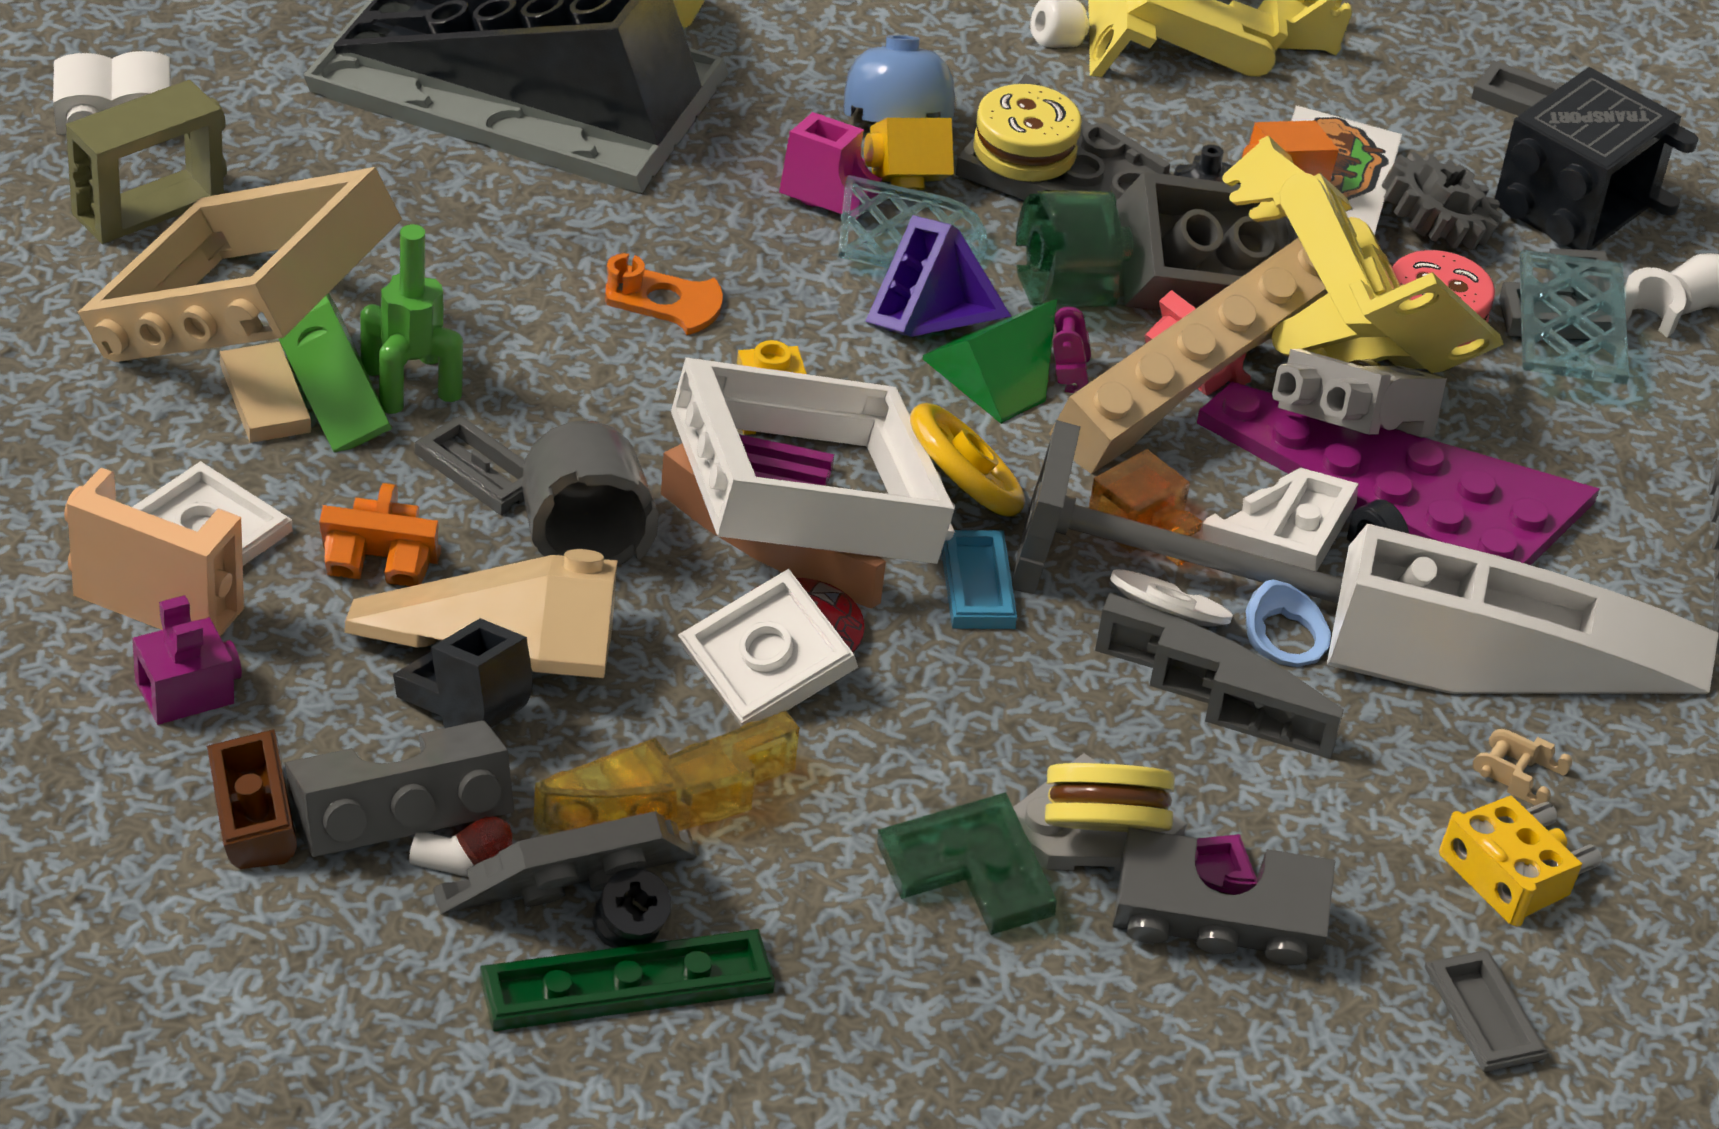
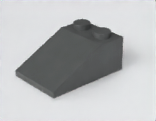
M1144 171L1114 203L1125 307L1161 310L1159 300L1172 290L1193 307L1198 308L1293 242L1298 236L1287 216L1277 220L1255 222L1250 218L1249 211L1258 207L1260 203L1235 205L1232 203L1229 196L1232 192L1237 191L1241 184L1228 186L1225 182Z

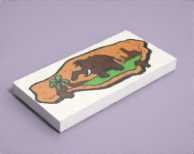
M1296 105L1291 121L1316 120L1339 149L1330 183L1348 199L1352 207L1346 211L1348 218L1361 219L1369 225L1375 235L1384 202V195L1387 191L1381 186L1395 162L1402 134Z

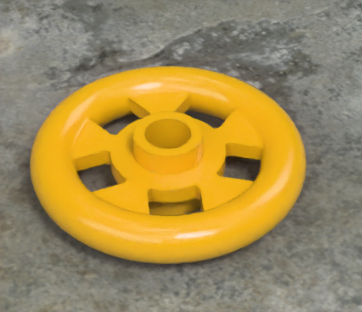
M921 403L913 408L910 415V423L916 438L933 461L952 481L978 503L998 515L1011 517L1022 511L1025 504V496L1021 485L1003 460L979 435L959 418L938 405Z

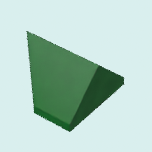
M1057 299L968 333L924 354L923 360L999 423H1003L1044 403L1046 400Z

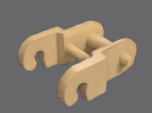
M1506 729L1493 731L1489 737V744L1493 748L1490 753L1478 754L1473 761V769L1479 772L1481 776L1485 778L1490 777L1507 785V793L1535 806L1548 802L1551 798V792L1545 786H1541L1536 795L1531 792L1533 777L1523 773L1527 765L1531 766L1537 763L1563 776L1572 767V758L1568 754H1562L1558 762L1553 760L1555 744L1539 737L1533 742ZM1507 755L1518 760L1517 764L1515 765L1504 760V756Z

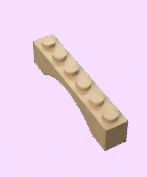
M1295 239L1069 397L1057 420L1081 427L1074 455V461L1079 466L1092 474L1129 450L1154 425L1203 383L1251 349L1272 339L1273 330L1279 323L1295 316L1328 294L1300 239ZM1054 426L1052 427V429H1051V431H1050V433H1049L1050 435H1052Z

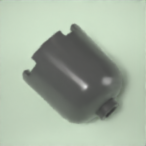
M571 421L550 429L532 445L524 460L522 489L531 538L539 553L544 557L549 555L564 556V553L569 550L587 549L601 553L606 560H617V566L626 563L634 555H636V559L640 560L647 554L657 536L659 514L639 459L632 444L614 427L596 421Z

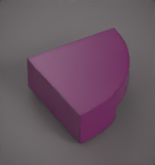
M1240 834L1197 839L1195 867L1199 877L1202 878L1201 880L1206 886L1231 895L1245 893L1256 886L1257 878Z

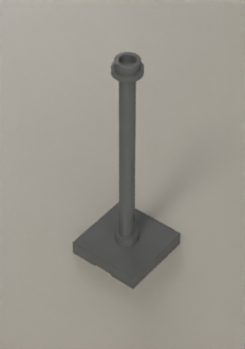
M1056 420L1028 507L1012 577L1013 590L1035 594L1055 532L1066 535L1067 530L1071 529L1262 583L1272 579L1289 583L1306 595L1338 603L1342 578L1075 505L1076 498L1066 495L1081 427Z

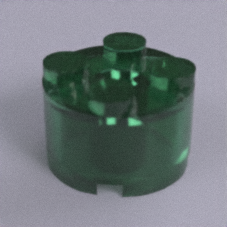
M1102 190L1037 191L1038 194H1029L1021 207L1016 230V246H1026L1027 265H1016L1017 275L1030 305L1039 306L1057 299V307H1114L1119 300V278L1122 261H1129L1131 259L1134 242L1131 228L1129 226H1121L1114 193Z

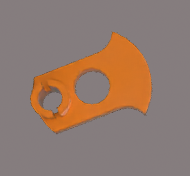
M628 253L614 255L607 262L608 280L605 291L607 306L673 322L685 331L686 336L707 328L720 315L723 293L721 286L714 277L706 281H690L646 270L644 261L636 255L632 259V266L628 265ZM619 283H623L622 290H619ZM665 289L675 292L680 296V299L673 304L664 305L651 301L647 295L652 291Z

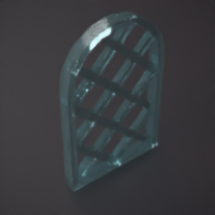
M848 175L845 180L838 251L839 258L889 268L898 247L885 254L873 239L887 231L899 245L903 237L894 226L906 219L910 222L912 215L916 216V213L926 207H929L940 220L939 222L951 224L957 228L954 222L963 217L971 224L975 232L967 237L963 235L980 264L985 257L988 247L987 232L975 212L964 203L949 197ZM863 190L879 193V195L870 199ZM853 192L863 204L850 211ZM888 198L902 212L890 220L877 207L878 204ZM902 199L919 203L909 208ZM940 207L953 211L954 213L947 216ZM868 210L881 224L870 232H867L856 220V217ZM850 225L860 238L847 245ZM976 240L979 243V252L971 244ZM866 244L873 253L856 249Z

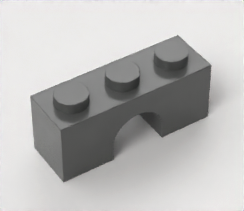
M485 720L420 733L421 753L399 762H368L359 758L352 748L285 762L294 825L312 856L316 857L411 836L416 833L429 832L515 813L508 749Z
M1128 828L1121 858L1113 927L1127 929L1129 937L1144 943H1163L1169 939V936L1197 940L1196 945L1198 948L1213 954H1231L1236 952L1238 947L1266 951L1265 956L1267 959L1282 965H1300L1305 963L1307 958L1319 959L1328 934L1335 860L1266 849L1257 876L1256 886L1242 894L1225 895L1206 886L1196 871L1195 854L1198 838Z

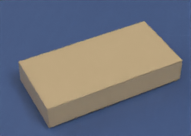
M280 341L220 351V366L250 443L311 433L310 415Z

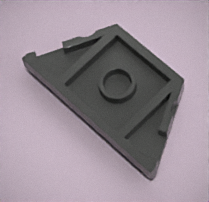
M654 811L518 841L500 851L498 855L481 861L467 869L469 879L441 883L434 887L433 892L441 914L521 896L523 897L524 905L532 907L563 898L565 896L564 887L589 881L591 891L599 892L603 891L609 879L619 871L631 868L646 869L696 858L697 856L690 831L687 829L679 831L677 823L672 820H664L663 815Z

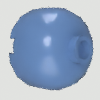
M907 35L886 36V46L870 48L855 59L847 75L843 111L845 115L851 117L857 108H862V120L879 122L885 118H926V113L941 112L940 118H952L953 120L955 106L953 77L945 61L936 52L919 48L920 38Z

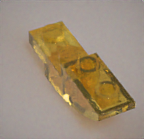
M783 711L759 721L749 722L736 730L702 743L691 744L681 751L670 755L656 738L629 748L616 750L608 756L568 771L555 773L547 779L536 782L533 826L539 834L549 835L656 811L664 816V820H672L677 823L678 830H684L720 821L752 810L755 785L795 770L800 727L787 711Z

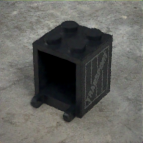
M1588 67L1514 119L1494 199L1500 203L1498 208L1502 209L1508 216L1519 219L1543 232L1554 242L1566 245L1573 250H1593L1649 207L1664 215H1674L1677 213L1680 199L1661 188L1672 149L1674 148L1683 153L1694 152L1698 143V136L1679 125L1681 115Z

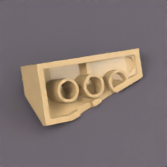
M573 549L566 551L564 556L549 555L353 599L345 620V633L418 648L433 645L437 639L444 640L481 618L527 637L533 672L604 678L612 635L618 561L606 560L601 553L593 550Z

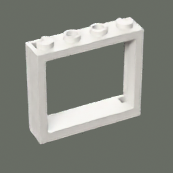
M685 358L671 414L718 537L938 563L944 541L951 540L955 532L951 524L955 504L951 502L944 488L941 474L936 471L930 456L916 438L910 423L911 414L908 413L896 387ZM737 429L867 446L888 494L756 477Z

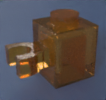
M1148 449L1094 477L1089 503L1090 509L1187 536H1192L1201 531L1203 522L1191 512L1185 511L1190 482ZM1116 542L1129 553L1138 549ZM1166 556L1170 561H1172L1177 566H1180L1186 562L1183 560Z

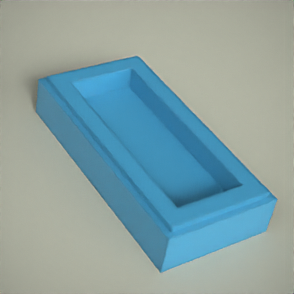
M954 530L951 540H945L942 548L952 628L1016 629L1017 613L1004 531Z

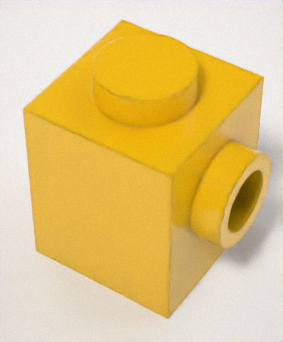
M885 118L870 126V133H867L864 141V160L866 166L872 167V173L882 178V182H891V191L894 192L921 191L925 189V181H941L954 175L952 118Z

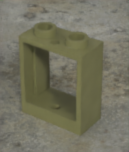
M189 79L67 123L66 135L72 215L101 244H105L181 215L202 197L224 194L223 178L227 175V165L222 150V131L225 129L226 120L217 100L212 97L209 98ZM184 135L186 169L120 193L119 158Z

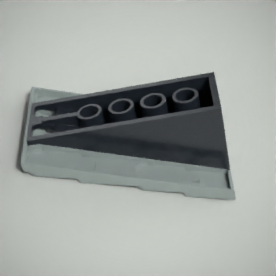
M368 0L303 74L309 91L321 94L327 99L369 112L391 116L392 119L454 138L485 144L487 147L536 163L558 167L562 171L639 193L644 192L652 181V176L657 174L673 152L674 146L678 145L696 120L695 116H699L717 91V87H720L729 75L722 57L689 48L673 0Z

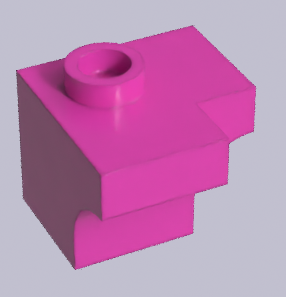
M814 112L809 114L789 133L779 193L799 199L809 206L822 207L858 219L879 199L882 178L874 175L866 167L865 160L861 156L864 129Z

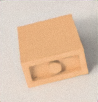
M102 467L98 469L84 486H78L73 490L67 500L64 511V518L69 528L70 553L68 568L72 571L73 596L163 630L159 602L186 595L190 603L191 621L210 617L220 636L244 609L242 524L240 516L218 508L196 532L117 502L114 472Z

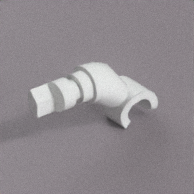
M1719 254L1695 255L1672 272L1647 267L1635 270L1629 275L1619 299L1625 320H1629L1634 309L1651 310L1662 318L1658 331L1668 338L1674 333L1681 315L1707 307L1719 309Z

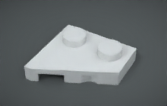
M1300 467L1280 478L1273 487L1260 489L1243 498L1242 511L1224 520L1217 514H1213L1206 518L1203 523L1202 540L1317 571L1357 503L1358 483Z

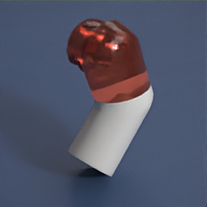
M483 817L451 838L426 832L416 833L411 845L409 862L411 865L468 877L467 869L481 861L498 855L500 851L512 845V830L504 819L499 817Z

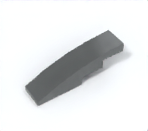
M1109 593L1102 609L1095 651L1153 668L1149 685L1151 687L1208 703L1205 722L1331 759L1344 711L1343 708L1292 673L1234 641L1170 613Z

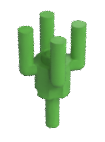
M415 224L406 225L400 230V273L393 275L390 283L381 289V306L376 304L367 305L363 308L360 315V358L369 376L379 375V401L384 412L388 414L398 413L404 408V365L408 360L420 359L425 364L438 363V397L446 402H455L462 397L463 338L458 332L443 327L444 303L442 285L437 279L425 277V229Z

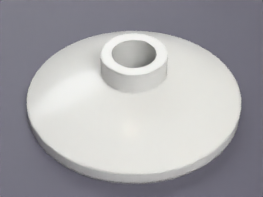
M1116 569L1111 574L1110 580L1128 599L1170 613L1195 625L1220 626L1230 624L1233 614L1222 605L1202 595H1188L1173 583L1128 570Z

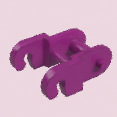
M1064 307L1055 314L1057 334L1053 338V351L1056 361V374L1058 383L1066 384L1065 392L1076 393L1089 383L1087 363L1091 358L1092 350L1083 313L1075 307Z

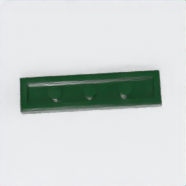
M759 929L480 966V980L493 1032L774 993L775 985Z

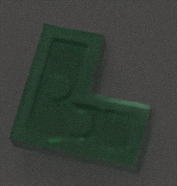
M1006 792L878 829L877 846L901 899L966 880L990 935L1055 916L1057 900Z

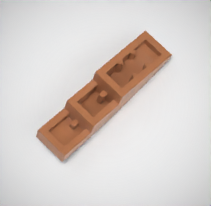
M682 443L663 454L661 495L702 527L717 536ZM720 537L752 558L778 571L784 572L789 569L796 578H807L828 583L842 590L857 604L871 609L881 604L886 561L881 557Z

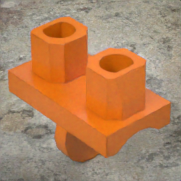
M382 483L377 500L356 497L353 509L323 505L319 524L323 548L325 549L327 575L361 579L365 555L367 554L388 557L384 572L386 583L406 586L422 584L429 563L438 564L441 554V545L438 544V520L419 518V506L397 503L398 487L397 484Z

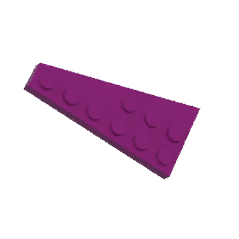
M1231 382L1200 408L1198 412L1197 424L1288 474L1301 467L1358 483L1357 503L1353 510L1376 499H1383L1393 504L1400 511L1408 526L1409 534L1493 554L1528 565H1532L1596 502L1600 489L1442 442L1415 436L1397 429L1387 430L1380 428L1379 434H1365L1278 408L1279 401L1273 399L1272 393Z

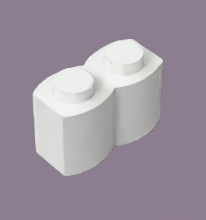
M136 51L124 53L112 59L99 54L76 53L54 60L53 106L57 135L66 134V124L172 86L170 57L156 52Z

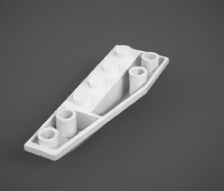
M1367 524L1348 547L1327 665L1450 694H1708L1711 687L1719 633L1652 605L1556 572L1493 554Z

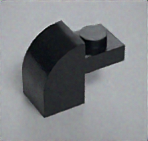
M481 618L433 645L430 653L393 674L396 696L442 716L444 728L485 720L489 727L492 728L521 710L528 703L533 687L527 637Z

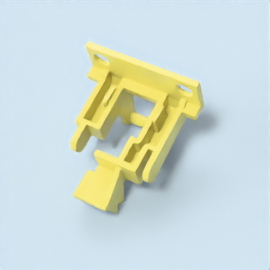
M1089 0L1090 76L1102 77L1130 40L1151 48L1156 41V37L1244 75L1259 77L1272 70L1275 64V51L1278 48L1325 50L1336 56L1341 50V42L1352 15V7L1349 3H1344L1341 6L1342 0H1264L1257 9L1232 0L1229 5L1217 0Z
M1270 136L1260 139L1259 143L1223 175L1222 179L1228 186L1241 183V187L1229 196L1232 203L1235 205L1260 203L1258 207L1249 211L1250 218L1255 222L1288 217L1328 294L1295 316L1282 321L1275 327L1272 334V344L1284 356L1289 357L1290 349H1303L1348 363L1353 360L1370 359L1378 362L1388 359L1395 366L1427 369L1430 373H1437L1504 345L1500 334L1433 272L1400 286L1387 256L1382 252L1369 225L1359 218H1348L1346 211L1352 208L1348 199L1322 174L1319 173L1313 176L1303 172L1294 165L1291 156ZM1426 293L1419 298L1411 300V297ZM1475 340V341H1473V342H1471V343H1469V344H1466V345H1464V346L1457 347V346H1459V345H1461V344H1463V343H1466V342Z

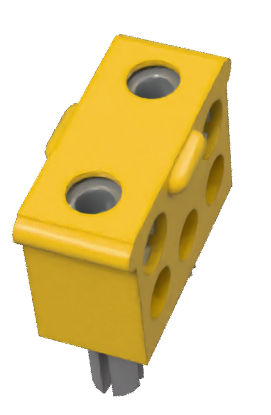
M1512 795L1464 814L1459 811L1453 812L1439 848V855L1509 924L1515 927L1521 926L1526 916L1569 896L1578 875L1598 867L1602 861L1601 852L1599 849H1596V846L1590 844L1570 852L1566 848V835L1561 829L1554 828L1548 831L1545 828L1556 822L1555 819H1557L1556 809L1554 806L1551 807V803L1543 802L1525 809Z

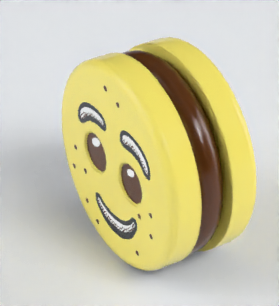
M1012 84L997 88L988 93L981 100L978 107L977 127L974 135V151L976 156L988 169L1010 179L1036 182L1059 177L1067 172L1076 160L1078 149L1076 144L1080 136L1082 124L1080 111L1068 97L1047 87L1033 84Z
M1063 763L1048 767L1047 784L1054 785L1048 792V799L1051 803L1045 805V822L1049 825L1113 832H1128L1129 827L1165 832L1171 830L1173 826V811L1168 810L1172 804V798L1169 793L1174 792L1175 775L1171 771L1143 766L1100 763Z

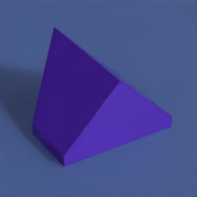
M912 215L865 322L888 331L912 337L1012 316L960 230L951 224Z

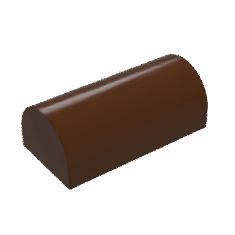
M272 729L208 745L207 750L223 846L229 861L239 869L285 864L294 855L297 848V840L275 730Z

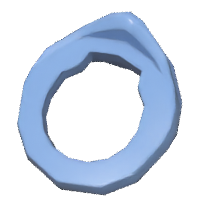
M1274 579L1265 581L1253 592L1245 611L1246 630L1250 644L1259 654L1280 665L1301 667L1317 663L1329 650L1331 631L1319 607L1306 594L1289 583ZM1282 614L1288 619L1298 621L1313 635L1314 646L1309 651L1300 654H1291L1279 650L1266 636V625L1263 621L1267 617Z

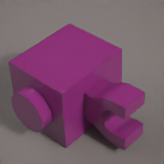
M186 595L159 602L163 630L132 638L135 682L157 725L234 704V680L242 677L240 658L234 643L231 640L222 641L210 617L191 621L190 603Z

